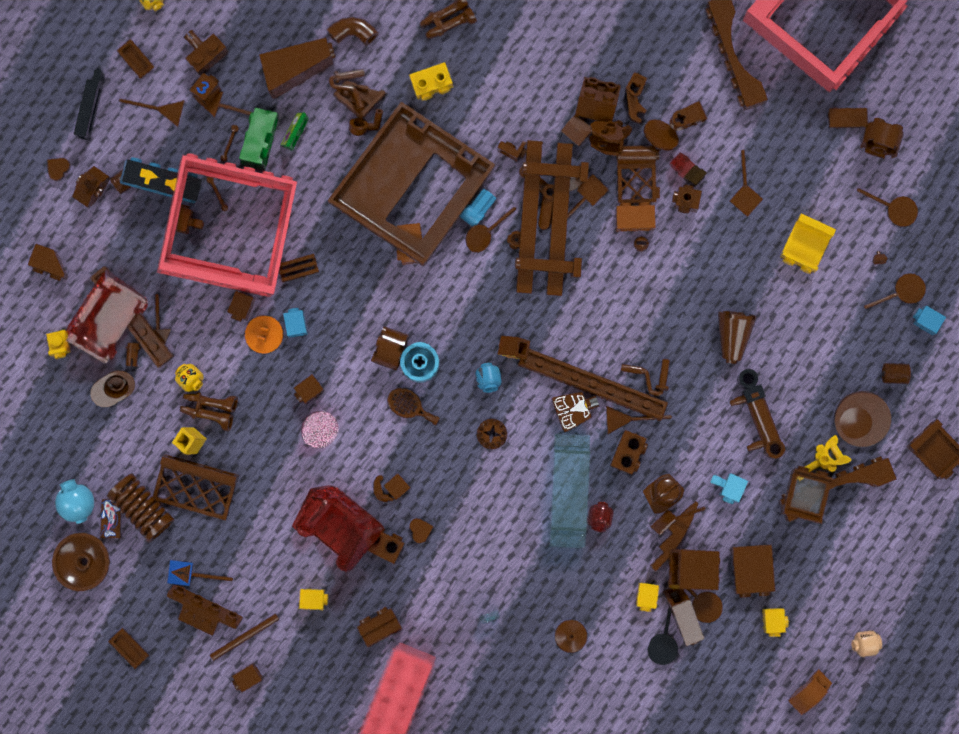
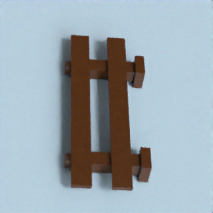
M527 140L526 162L522 163V174H525L519 258L515 259V269H518L516 293L532 294L533 271L548 272L546 295L562 296L563 274L569 273L571 274L570 278H580L582 258H572L571 261H564L570 178L577 179V183L588 182L589 163L580 162L578 166L571 165L573 144L557 143L556 164L541 163L543 141ZM540 176L555 177L549 260L534 259Z

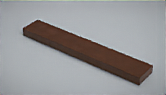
M103 266L90 277L157 368H160L174 357L106 266Z

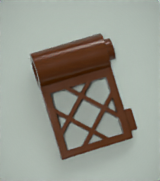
M654 145L623 146V152L617 156L618 203L656 202V198H660V187H656V160H659V149H656ZM643 168H651L652 176L647 182L639 175ZM621 169H630L635 175L626 182L622 178ZM636 176L644 183L638 191L629 184ZM646 185L652 190L651 199H644L639 194ZM626 186L635 193L631 199H622V191ZM636 195H638L641 199H634V198H635Z

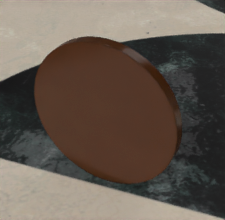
M653 119L649 120L644 126V134L647 140L655 147L670 151L678 145V135L669 124Z

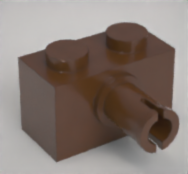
M193 30L188 32L190 36L187 33L184 36V39L194 48V51L185 59L199 76L203 73L205 74L229 53L226 46L214 33L204 42Z

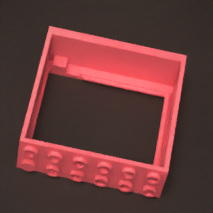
M756 0L747 10L743 21L830 92L833 88L835 90L839 88L847 78L845 74L847 76L851 74L859 62L863 60L871 48L875 46L908 7L905 4L908 0H886L893 8L882 20H878L835 71H832L770 19V16L784 0Z
M194 154L183 155L179 164L157 273L271 297L274 295L297 181H293L292 177L284 175L281 178L275 177L274 173L268 171L258 173L255 172L254 168L244 167V169L236 168V164L225 162V165L219 164L217 160L212 158L202 160L198 159V156ZM188 172L252 187L262 186L284 191L267 278L260 275L242 273L238 268L171 254Z
M403 643L397 645L361 734L406 733L435 661V656Z

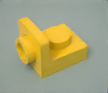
M66 330L46 334L50 350L48 351L49 356L60 359L66 357V353H71Z

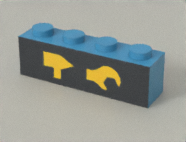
M131 157L130 160L127 159L124 163L120 184L173 197L178 170L174 168L162 169L160 168L161 165L151 162L147 165L142 163L141 159ZM187 174L183 201L197 202L202 179L197 178L198 175Z

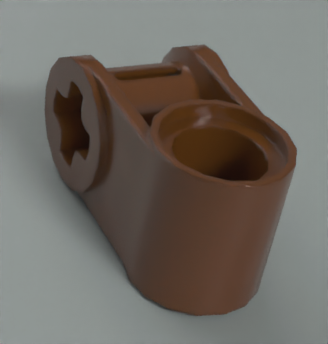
M698 101L674 112L669 123L672 129L681 131L690 126L697 125V122H704L708 118L701 102ZM677 117H678V119H679V120L682 119L683 122L680 123V122H676L675 120H676Z

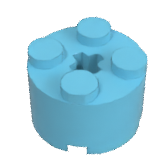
M417 342L411 344L402 352L400 365L408 379L422 383L431 380L437 374L439 358L437 352L429 344ZM419 358H422L423 362H425L421 367H418L415 363Z

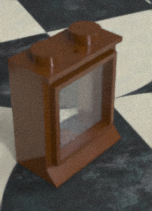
M798 466L797 469L793 468L781 514L822 524L833 478L828 477L826 472L817 471L816 474L809 472L807 467Z

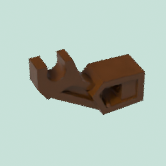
M634 72L625 91L628 116L631 121L640 124L642 119L637 117V113L645 115L646 109L638 103V97L641 95L647 78ZM631 84L640 88L637 93L634 94V91L630 89Z

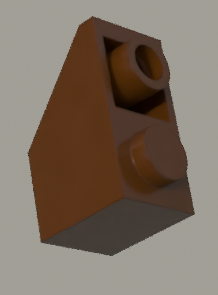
M35 244L27 264L33 268L32 271L41 275L44 272L49 273L50 278L61 281L62 278L67 280L68 275L58 253L53 249Z

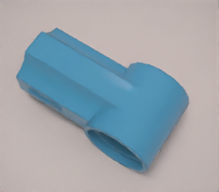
M483 188L473 203L465 208L460 218L472 227L478 225L480 220L484 219L485 213L495 202L496 197Z

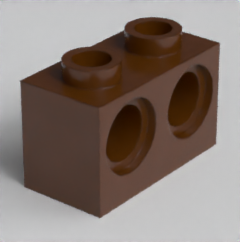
M624 430L610 467L630 475L633 474V471L637 473L641 463L638 461L640 454L644 455L648 446L645 443L647 438ZM630 439L638 441L639 446L636 450L629 448L628 442ZM623 457L631 459L630 467L622 466L621 459Z
M379 525L370 526L360 547L395 564L405 545L402 542L403 538L394 533L391 536L384 533L386 529ZM373 533H377L380 536V541L376 545L372 544L369 540L370 535ZM389 542L397 544V551L395 553L387 551V544Z

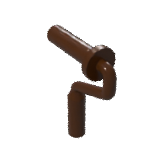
M360 69L342 73L333 71V76L329 78L331 88L353 91L352 95L357 110L363 111L365 109L360 92L355 87L335 85L339 84L340 80L364 77V70Z
M662 359L659 385H655V389L659 391L652 390L648 370L639 366L622 364V372L645 374L648 392L651 395L660 396L664 391L669 390L666 383L670 360Z

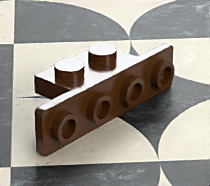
M174 584L167 593V597L183 604L178 620L211 636L214 635L219 622L237 629L243 619L236 612L213 603L201 595L194 594L182 586Z

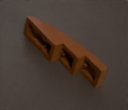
M694 501L680 515L697 509L698 503ZM695 514L677 521L675 520L667 528L672 534L658 546L663 553L649 565L654 571H657L670 557V549H676L682 541Z

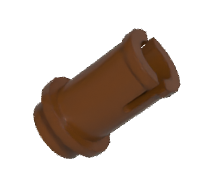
M127 343V347L125 346L127 348L125 366H131V358H133L132 366L138 367V351L141 348H139L137 343Z

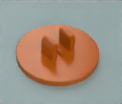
M258 316L252 319L245 330V340L248 346L257 353L266 354L273 352L280 346L283 339V330L280 323L270 316Z

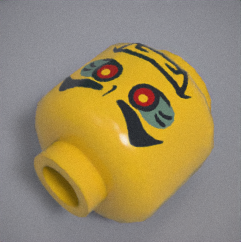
M182 364L176 370L175 381L184 391H197L202 387L204 375L195 365Z

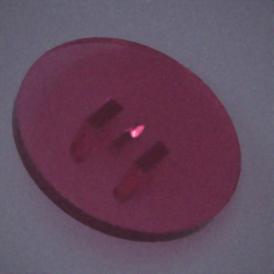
M326 411L311 413L306 417L301 426V436L304 442L313 448H324L330 445L338 433L337 420Z

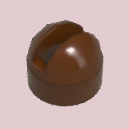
M644 236L637 237L633 243L634 248L639 252L647 250L649 246L648 239ZM637 242H646V245H637Z

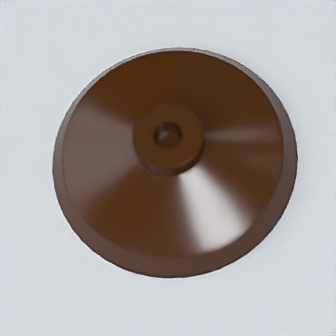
M566 620L557 627L555 642L565 652H578L587 642V631L580 622Z

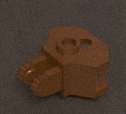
M620 120L615 122L594 121L590 124L592 135L589 136V142L591 147L605 155L618 156L623 152L624 139L631 134L632 127L629 125L623 127V122Z
M93 166L84 175L81 174L77 178V185L72 197L87 208H90L101 197L111 177Z

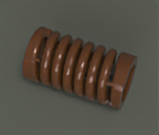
M131 473L118 482L108 492L107 497L112 503H115L117 508H120V512L125 514L127 519H130V523L135 525V528L140 530V534L145 536L146 541L150 543L160 536L175 519L167 512L152 525L165 512V508L161 507L158 509L161 506L160 503L155 502L156 498L154 496L150 497L151 493L149 491L144 492L146 490L144 485L136 489L140 485V480Z

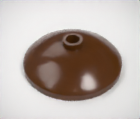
M75 533L65 537L55 548L52 557V568L55 577L64 587L73 591H87L97 587L107 576L110 567V556L106 546L99 538L88 533ZM84 558L88 561L86 565L82 564Z

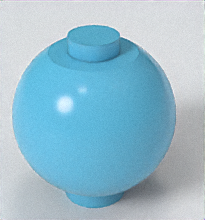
M75 479L61 483V490L55 499V507L58 514L63 519L76 522V524L86 521L94 509L95 501L92 492L82 484L77 485Z

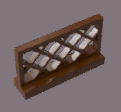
M168 454L162 456L161 467L153 496L156 498L155 501L226 521L239 474ZM165 468L171 469L176 476L168 482L163 475ZM185 474L191 475L194 483L187 487L180 478ZM178 479L183 489L174 493L169 483ZM204 479L209 480L213 488L205 492L199 484ZM196 484L201 494L192 498L187 489ZM222 484L231 486L229 494L222 497L217 488ZM165 485L171 494L166 499L158 497L160 488ZM215 490L220 499L211 504L206 493ZM182 491H185L190 500L184 504L179 503L175 496ZM203 496L208 505L203 509L198 508L194 500ZM220 501L225 507L223 515L216 513L213 505Z

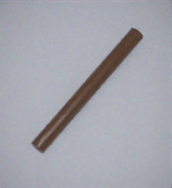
M276 613L211 653V659L215 661L279 621V617Z

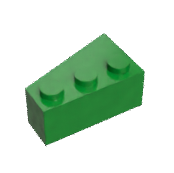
M255 108L254 113L251 112L249 117L250 125L245 133L244 144L239 157L243 166L266 171L279 119L278 113Z

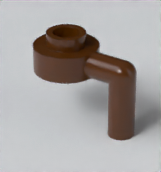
M376 109L374 123H367V121L360 118L351 119L348 130L355 136L364 135L367 133V130H379L383 110Z

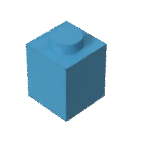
M924 306L922 309L918 308L915 312L913 324L929 334L935 335L946 317L930 307Z
M299 308L288 309V313H284L287 336L292 338L308 335L303 310L299 311Z

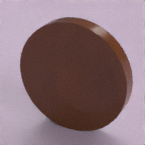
M857 391L847 395L839 402L834 414V424L838 434L844 441L853 446L867 447L878 443L886 436L891 426V412L886 402L877 394L869 391Z

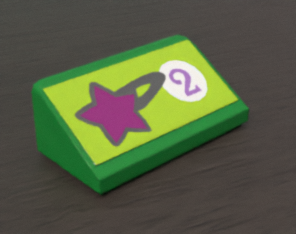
M298 112L280 146L290 151L294 150L309 121L306 113Z

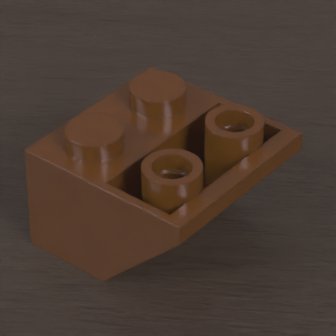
M584 77L575 115L597 121H613L621 85H617L614 82L600 81L593 77Z

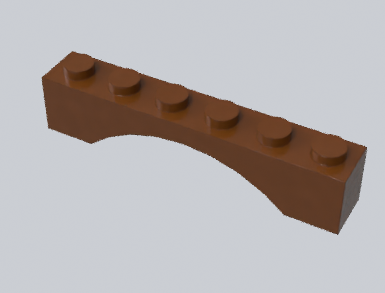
M732 0L708 1L705 14L707 19L712 21L713 26H711L713 36H717L719 40L717 44L720 54H724L726 60L724 61L726 71L731 73L732 78L730 82L732 88L736 89L739 95L736 97L739 107L743 106L744 111L766 104L768 98L762 82L744 69L734 52L731 29L736 11Z
M882 456L872 459V464L867 466L862 463L854 466V471L849 473L846 470L836 473V478L831 482L830 490L846 483H862L879 487L897 480L889 458L882 459ZM817 481L818 485L811 487L808 484L800 487V492L793 494L791 507L810 511L813 504L821 497L824 483ZM785 494L781 495L782 499L778 500L781 509L783 506ZM784 515L786 522L798 519L794 516Z

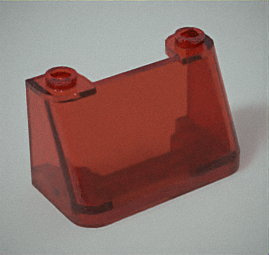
M105 270L67 326L65 331L66 341L106 364L108 360H112L116 355V342L135 314L144 313L148 307L147 298L113 273Z
M332 485L310 488L292 525L300 536H316L337 554L338 557L335 562L337 567L344 572L353 570L384 529L378 520L342 490Z

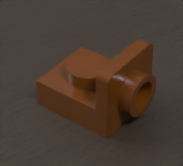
M501 141L497 147V152L517 162L519 158H524L527 142L523 141L517 150L514 144L508 141L505 143Z

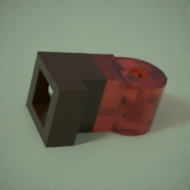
M681 152L669 163L678 175L694 188L707 174L706 171L702 168L700 169Z

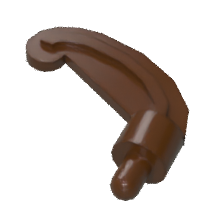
M378 475L373 485L376 498L387 503L388 501H394V498L383 494L380 483L383 480V476Z

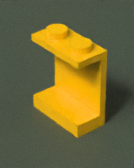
M801 213L780 257L788 265L793 266L796 264L800 266V270L805 273H815L836 229Z

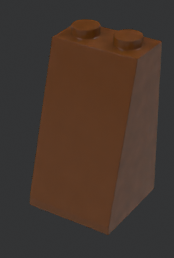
M326 37L259 54L268 91L272 99L283 95L334 65L332 59L336 58L332 42L328 43Z

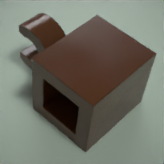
M181 204L175 232L188 234L190 227L203 230L204 222L192 219L194 212L189 209V206Z

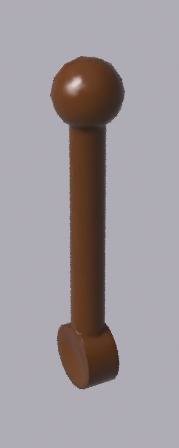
M237 125L231 127V136L224 154L220 157L222 162H226L228 159L227 154L235 133L239 131Z
M208 176L206 180L211 184L221 204V210L227 211L229 207L224 203L215 186L214 178Z

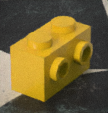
M445 62L409 75L417 100H428L433 97L432 94L438 92L445 94L453 87Z

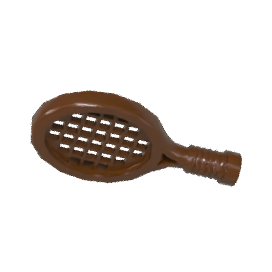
M397 388L389 393L387 399L388 406L397 416L403 418L422 416L435 426L440 420V417L424 411L420 398L412 390ZM409 393H411V396H414V398H411L413 399L412 402L409 401L410 405L404 402L407 400L406 397ZM393 397L399 400L398 403L392 400ZM401 406L407 409L406 412L400 409Z

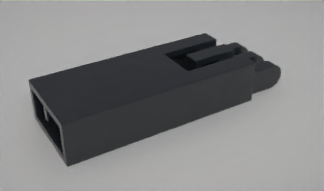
M99 68L94 70L92 80H86L73 133L78 139L87 141L91 139L105 81V74Z

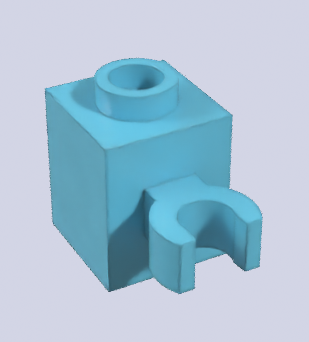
M729 473L726 480L713 475L710 483L722 487L719 494L723 496L722 500L733 505L734 502H740L748 481Z

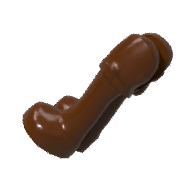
M455 0L451 5L437 12L429 13L419 24L421 28H425L433 23L436 24L435 28L425 33L426 38L430 39L442 36L446 31L464 23L475 24L477 19L467 0ZM464 10L458 16L442 23L441 20H443L444 18L458 11Z
M201 393L183 394L182 399L197 402L196 409L180 406V412L189 415L192 419L203 418L215 421L220 424L224 431L229 432L231 430L234 419L232 414L205 410L203 405L234 413L238 403L237 396L216 399L203 396Z

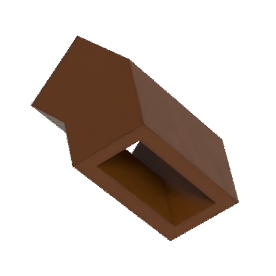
M576 115L561 130L578 146H581L592 133L590 126Z

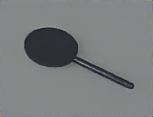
M669 607L664 634L652 637L647 648L649 658L659 665L670 664L678 654L677 642L673 637L667 635L671 618Z

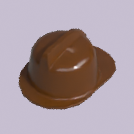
M125 371L109 372L93 384L90 391L92 401L100 407L115 405L133 393L135 389L134 378Z
M664 474L643 490V493L654 514H659L668 510L683 497L684 488L670 474Z

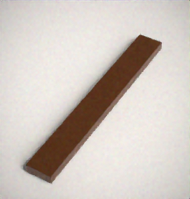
M529 349L527 360L520 359L518 364L522 368L658 421L662 420L668 402L532 349Z

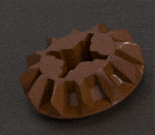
M487 419L479 425L477 439L483 447L497 449L505 443L507 429L501 421ZM494 426L495 433L501 436L493 437L492 442H490L489 435H486L484 432L491 431V428Z

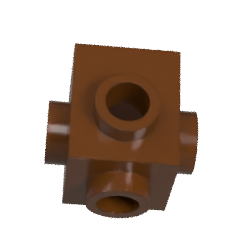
M690 185L679 186L678 190L674 191L672 202L675 203L674 208L678 209L680 213H697L702 191L695 190Z

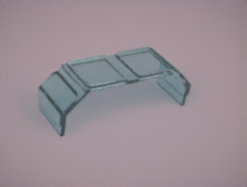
M555 434L549 547L585 548L590 435Z

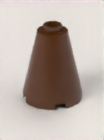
M718 311L722 358L726 359V363L737 364V361L742 360L756 322V315L749 314V316H745L742 312Z

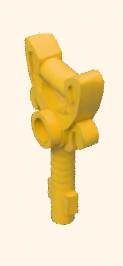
M837 435L832 436L824 446H816V460L805 466L809 468V472L818 467L834 472L836 465H843L852 461L850 457L843 455L837 446ZM829 448L831 449L837 460H833L832 458H830L828 453ZM798 476V478H797V480H799V481H801V480L804 479V478L799 477V476Z

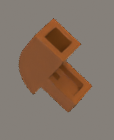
M818 669L806 684L799 687L793 693L788 702L802 715L823 699L828 693L827 690L832 685V682Z

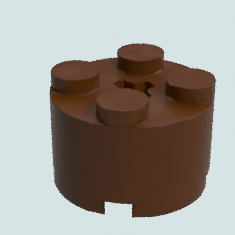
M874 118V121L866 125L860 145L861 149L864 147L867 154L885 159L886 155H891L890 159L896 158L904 135L903 126L899 124L892 125L886 123L884 119Z
M384 326L381 335L377 339L375 345L377 348L373 353L371 362L397 371L402 352L406 349L409 335Z

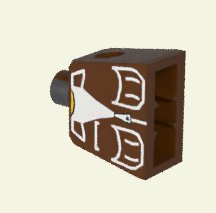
M583 392L557 396L551 399L564 433L592 418L589 410L600 407L596 396L585 399Z

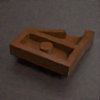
M345 81L342 84L343 86L355 87L360 92L365 109L358 111L352 95L353 91L337 89L333 93V97L361 120L386 95L384 90L377 91L369 89V86Z

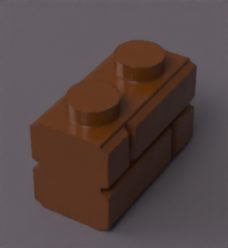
M384 607L376 612L378 616L372 619L368 616L359 621L361 625L357 629L367 647L402 629L392 608L387 609V607Z

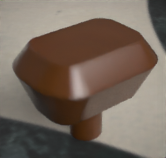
M877 251V255L873 256L872 263L875 265L884 264L888 260L887 256L881 254L880 251Z

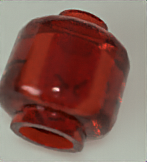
M598 502L589 508L587 523L591 526L592 530L605 532L606 529L612 526L614 511L607 503Z

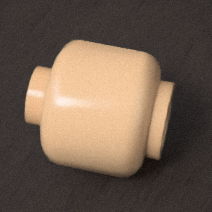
M873 630L862 631L855 634L851 645L853 651L857 652L860 657L874 656L882 649V640L880 635L876 634Z

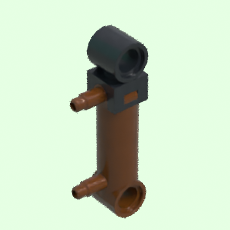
M745 369L737 377L738 385L745 390L741 392L742 396L730 400V405L735 406L745 403L752 416L760 440L748 445L747 450L752 451L763 447L764 454L768 458H780L785 453V445L780 439L770 413L761 384L756 386L758 374L753 369ZM744 374H749L752 377L751 384H746L743 381ZM772 444H776L779 448V452L776 455L770 452Z

